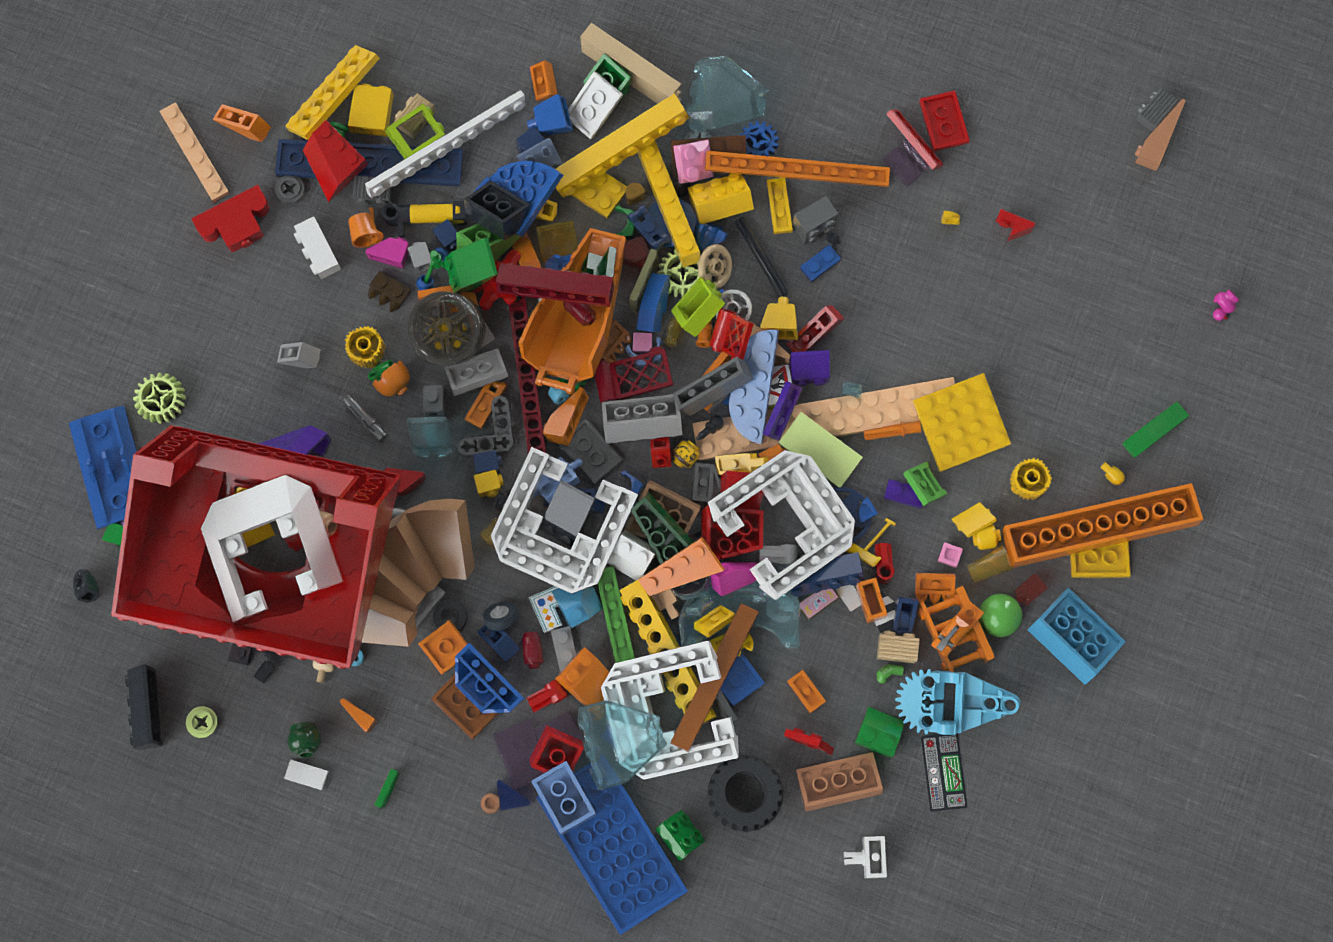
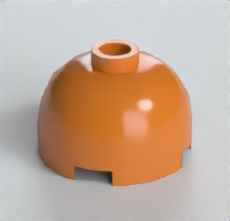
M399 360L398 364L394 363L381 374V380H375L372 384L383 396L393 397L397 394L401 396L408 390L406 386L410 382L409 370Z

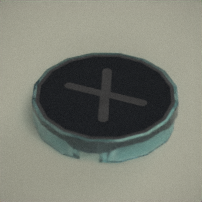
M707 576L674 587L672 591L676 597L678 596L683 600H693L700 597L705 589H708L710 580Z

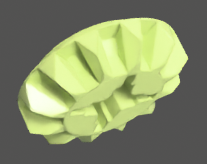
M205 706L194 708L186 718L188 732L197 738L208 737L214 733L218 726L216 714L212 709ZM196 717L201 719L207 717L205 723L208 727H198L199 722Z

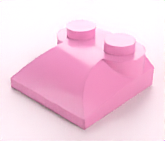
M709 140L673 146L679 183L695 182L714 177L713 171H705L706 151H710Z

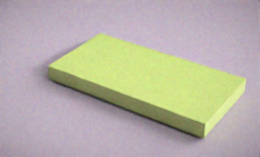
M802 412L799 413L778 442L790 452L811 456L825 478L837 487H842L863 458Z

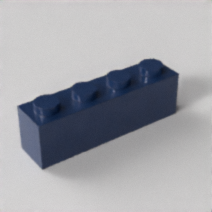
M859 552L834 558L787 592L788 597H799L807 593H819L822 590L838 589L841 586L857 585V583L865 581Z

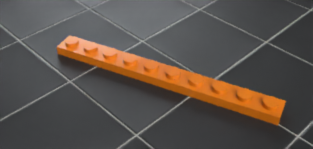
M706 151L705 171L878 187L889 186L890 167Z

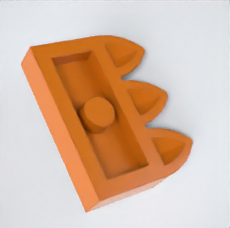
M916 573L915 594L918 602H924L928 594L933 604L939 601L941 595L944 601L952 598L955 594V574Z

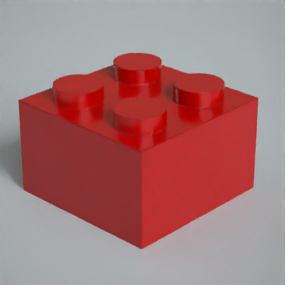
M546 725L529 759L530 765L546 773L567 761L573 771L584 749L583 742Z

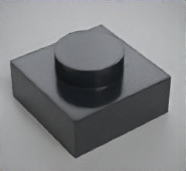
M233 643L228 661L248 666L253 647H240Z

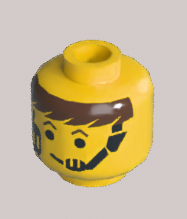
M683 440L672 451V455L675 458L673 462L680 468L683 466L691 468L700 458V449L690 440Z

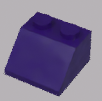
M829 350L791 352L789 370L792 384L803 387L810 383L821 386L829 382Z

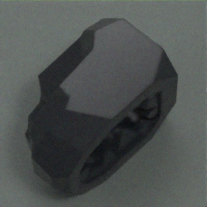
M79 569L73 579L74 594L77 600L86 603L96 601L100 597V589L95 577L92 576L89 570Z

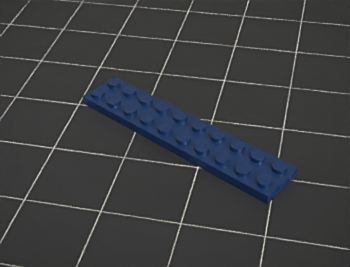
M279 139L275 168L276 176H297L299 178L317 179L303 152L308 140ZM350 143L369 163L357 176L377 177L405 160L395 145ZM409 146L412 151L417 148V146ZM463 149L451 150L444 157L436 159L429 166L421 168L413 176L403 179L400 183L461 187Z

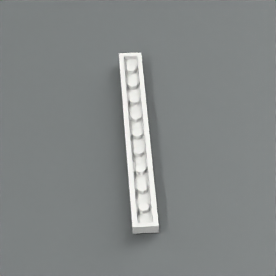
M521 90L365 183L367 194L371 199L381 195L388 188L398 185L403 179L413 176L416 171L429 166L433 161L444 157L451 150L459 148L469 139H474L479 133L490 129L499 121L505 120L512 113L520 111L526 106L525 95Z

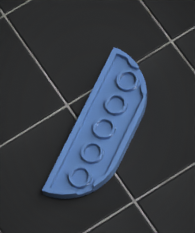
M765 330L750 337L743 361L748 364L753 380L730 393L729 411L734 426L745 438L757 444H763L764 439L763 432L766 425L779 330Z

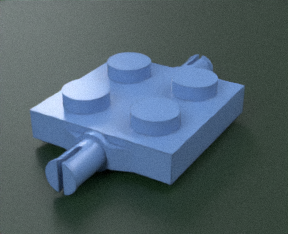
M562 457L558 458V460L565 462ZM580 458L571 464L565 462L568 466L561 480L571 486H575L580 482L574 471L583 465ZM543 475L533 498L540 495L549 504L559 482Z

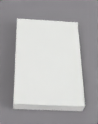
M593 72L568 109L571 123L588 138L593 139L623 94L600 74Z

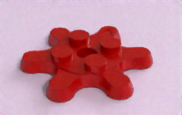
M511 250L503 261H494L497 274L500 263L517 265L521 258V253L518 250ZM497 275L474 290L475 293L484 292L479 301L480 308L483 311L490 309L498 298H503L506 304H512L517 298V295L497 292L495 282Z

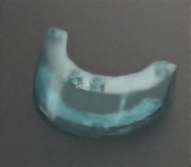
M758 581L724 596L719 595L712 588V585H709L699 590V594L694 598L689 597L682 607L679 617L681 645L684 647L701 643L708 638L694 629V622L719 605L736 614L742 603L759 611L753 624L754 627H761L774 633L782 646L787 648L800 647L799 600L797 596L794 597L791 594V590L775 600L759 588L760 584ZM729 623L728 625H726V626L723 627L722 629L729 628V626H730L731 623Z

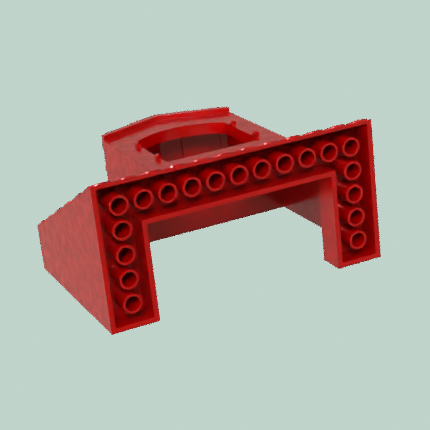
M170 425L133 454L111 616L117 617L121 621H136L140 625H154L162 630H177L180 634L190 633L197 635L199 638L209 637L221 643L232 642L240 647L250 646L259 651H273L281 656H296L299 660L309 659L314 660L318 664L328 663L340 669L350 668L359 654L402 475ZM287 475L310 486L319 510L334 515L333 522L337 523V530L329 537L344 581L307 595H302L295 576L311 571L307 556L305 565L285 572H270L257 569L245 563L239 557H235L233 560L245 595L262 590L268 609L233 623L201 527L212 503L237 494V487L250 489Z

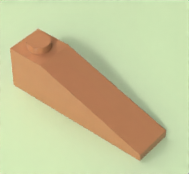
M1182 99L1149 135L1143 145L1138 146L1135 152V156H1137L1135 163L1154 171L1157 170L1186 100Z

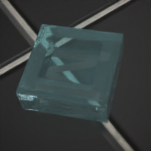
M848 382L843 383L842 394L861 397V385Z

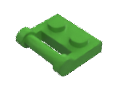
M924 462L903 473L923 506L947 495L946 490L941 488L930 471L928 462Z

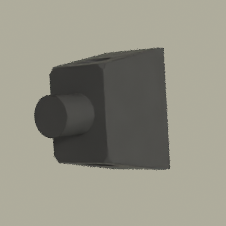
M443 385L423 387V412L427 424L446 423V388Z

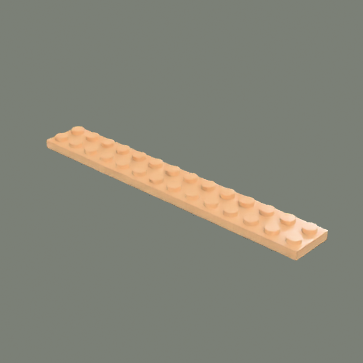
M954 377L855 394L858 396L849 395L795 405L781 438L800 412L835 437L862 433L865 430L900 424V422L920 421L912 400L955 384ZM773 409L767 411L766 424L770 419ZM731 417L722 418L724 421L722 429L714 434L710 433L704 439L697 441L698 434L705 428V424L709 420L692 423L696 446L700 449L699 461L715 459L717 455L767 450L779 444L778 440L764 435L763 444H757L748 440L736 429Z

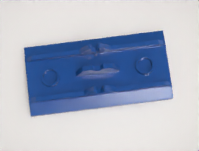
M120 406L69 423L97 529L125 519L133 454L137 450L125 406Z

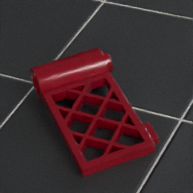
M661 346L650 348L648 353L616 362L607 363V361H600L594 374L600 404L673 386L666 349H661ZM662 354L663 362L660 367L651 363L655 356ZM639 360L646 362L641 372L633 368ZM625 365L628 367L623 377L617 374V366ZM649 365L658 369L653 378L644 374ZM631 370L639 374L635 383L626 379ZM660 372L667 374L668 382L660 384L655 380ZM642 377L650 380L646 388L637 386ZM624 381L631 384L630 391L622 394L621 386Z

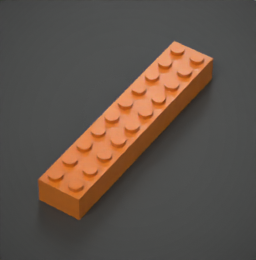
M1190 483L1006 525L1001 532L1011 567L1015 568L1198 526L1203 521V516L1193 484Z

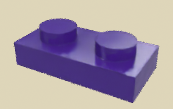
M888 480L884 499L919 509L922 508L921 501L909 484Z

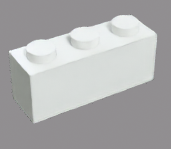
M311 217L294 226L296 230L294 236L298 244L303 243L305 248L301 250L306 259H311L313 264L310 267L314 275L318 274L320 279H323L341 270L315 217Z

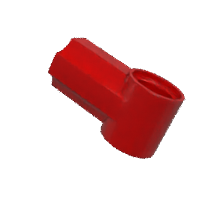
M888 543L875 544V556L881 557V560L876 564L875 577L879 583L886 584L891 581L895 571L892 560V547ZM883 569L887 570L890 576L883 577L880 571Z
M555 679L546 684L543 689L526 697L535 713L552 703L556 704L568 697L565 688Z

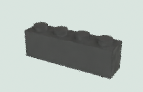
M735 357L675 392L673 396L678 409L691 416L753 380V376L748 364L739 357Z

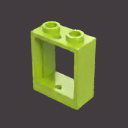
M424 103L385 130L404 159H407L445 135L444 127L440 122L435 121L430 107H426ZM421 112L436 135L412 151L396 128Z
M702 277L694 283L671 310L680 326L694 337L702 331L725 305L721 298L722 293L716 289L717 286L708 279L706 281Z

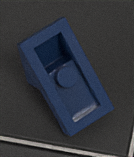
M898 597L894 603L895 615L892 632L912 634L918 599Z

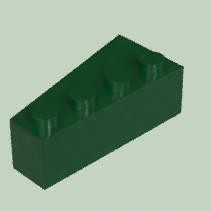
M649 492L631 508L640 528L647 536L651 548L654 549L658 556L657 559L660 564L694 543Z

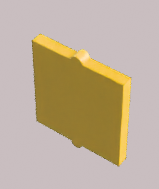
M980 502L952 518V522L957 526L958 531H962L968 538L997 521L991 514L990 509H986Z

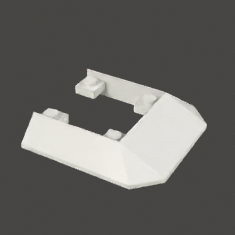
M531 447L491 534L498 557L501 562L569 593H575L596 585L601 578L638 494L602 480L595 498L612 506L596 540L578 533L571 550L536 535L544 517L527 509L543 475L560 482L568 464Z
M786 450L708 502L713 521L718 523L727 537L744 526L734 508L761 490L772 506L786 498L807 530L795 537L805 555L779 573L776 572L768 558H765L749 569L760 584L759 588L775 600L849 549L852 545L855 523L854 518L812 457Z
M287 475L212 503L201 527L233 623L268 609L262 590L245 595L233 558L248 553L242 533L270 522H277L282 538H287L297 533L300 535L311 567V571L295 576L302 595H307L344 581L312 488Z
M710 641L615 663L601 686L620 765L642 779L739 758L738 735L735 733L732 717L712 721L711 725L715 740L693 745L688 753L670 744L675 730L658 734L649 698L650 695L665 692L661 676L663 672L696 665L701 683L720 679L721 674L717 663L718 657Z

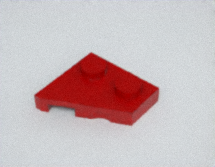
M798 728L785 730L784 737L812 749L822 750L828 755L833 754L834 748L824 742L822 736L811 733V736L805 734V731Z

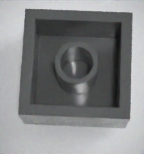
M825 196L794 214L792 228L804 245L807 243L812 244L819 239L820 235L830 233L835 229L838 212L828 197Z

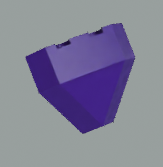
M309 425L259 444L307 455L312 451L324 456L332 439L327 432Z

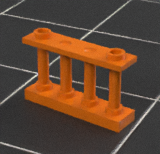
M963 586L956 588L955 594L950 599L927 608L924 602L918 605V616L921 620L925 621L933 641L952 619L934 626L930 615L953 605H959L962 609L969 600ZM979 620L960 644L958 643L957 645L959 646L971 640L975 641L978 646L975 652L950 662L948 656L944 657L941 651L937 649L943 662L941 663L943 671L954 672L953 669L979 658L983 659L985 663L995 658Z

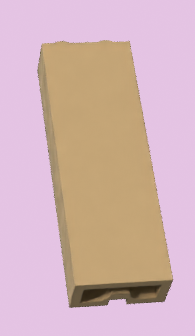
M593 23L580 36L581 48L584 54L598 62L603 53L608 55L632 77L630 85L657 104L674 93L681 103V83Z

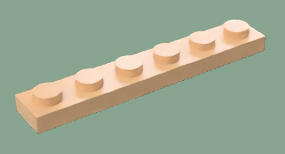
M176 102L160 111L162 117L213 203L229 195V191Z

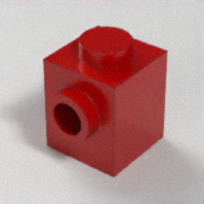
M670 437L650 439L652 468L672 467Z

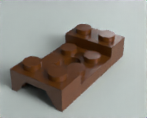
M745 135L670 140L673 178H678L673 146L709 140L710 151L746 154ZM713 171L714 175H718V174H732V173L714 172V171Z

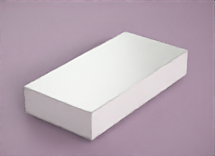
M290 759L284 779L323 791L329 771Z

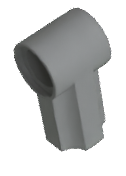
M790 544L780 546L763 545V549L759 553V562L768 558L770 563L788 567L797 560L798 546Z

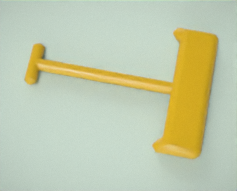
M886 518L885 521L888 523L864 549L852 543L846 552L849 554L859 552L861 561L871 567H875L881 560V557H876L869 553L868 549L890 525L895 526L896 523Z

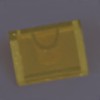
M573 220L536 227L543 262H546L554 255L561 257L571 255L578 249Z

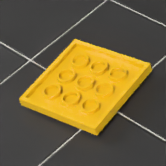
M984 373L912 400L939 472L1011 444Z

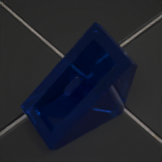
M498 779L496 783L502 812L532 805V802Z

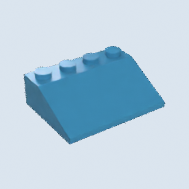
M1069 587L1028 629L1084 685L1100 672L1126 642Z

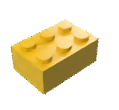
M732 173L723 178H715L709 182L688 187L691 207L700 225L754 209L751 191L742 174Z

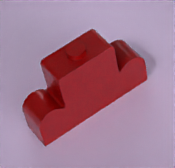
M256 185L191 218L204 241L214 242L218 239L219 234H221L228 249L231 252H235L241 248L251 246L253 242L264 236L255 216H265L269 212L270 207L259 185Z

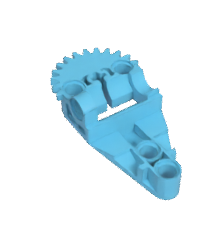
M923 669L919 670V676L912 672L913 679L908 676L905 677L908 684L900 683L904 690H897L901 697L895 698V701L901 702L900 705L896 706V709L903 710L899 717L906 716L903 723L905 724L910 721V729L916 725L917 733L923 729L926 735L928 732L956 735L989 721L1000 719L1007 714L1012 715L1017 712L1021 705V700L1017 695L968 673L931 671V669H928L926 673H924ZM927 676L934 679L935 683L933 686L926 683L925 679ZM945 683L956 684L954 721L944 720V702H932L928 705V701H925L928 696L933 701L943 700L945 697ZM987 698H993L996 706L989 707L986 703ZM1006 700H1013L1016 703V708H1008ZM924 716H930L933 720V724H926L924 722Z

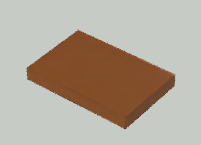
M455 674L431 698L472 740L499 714H483L455 686Z

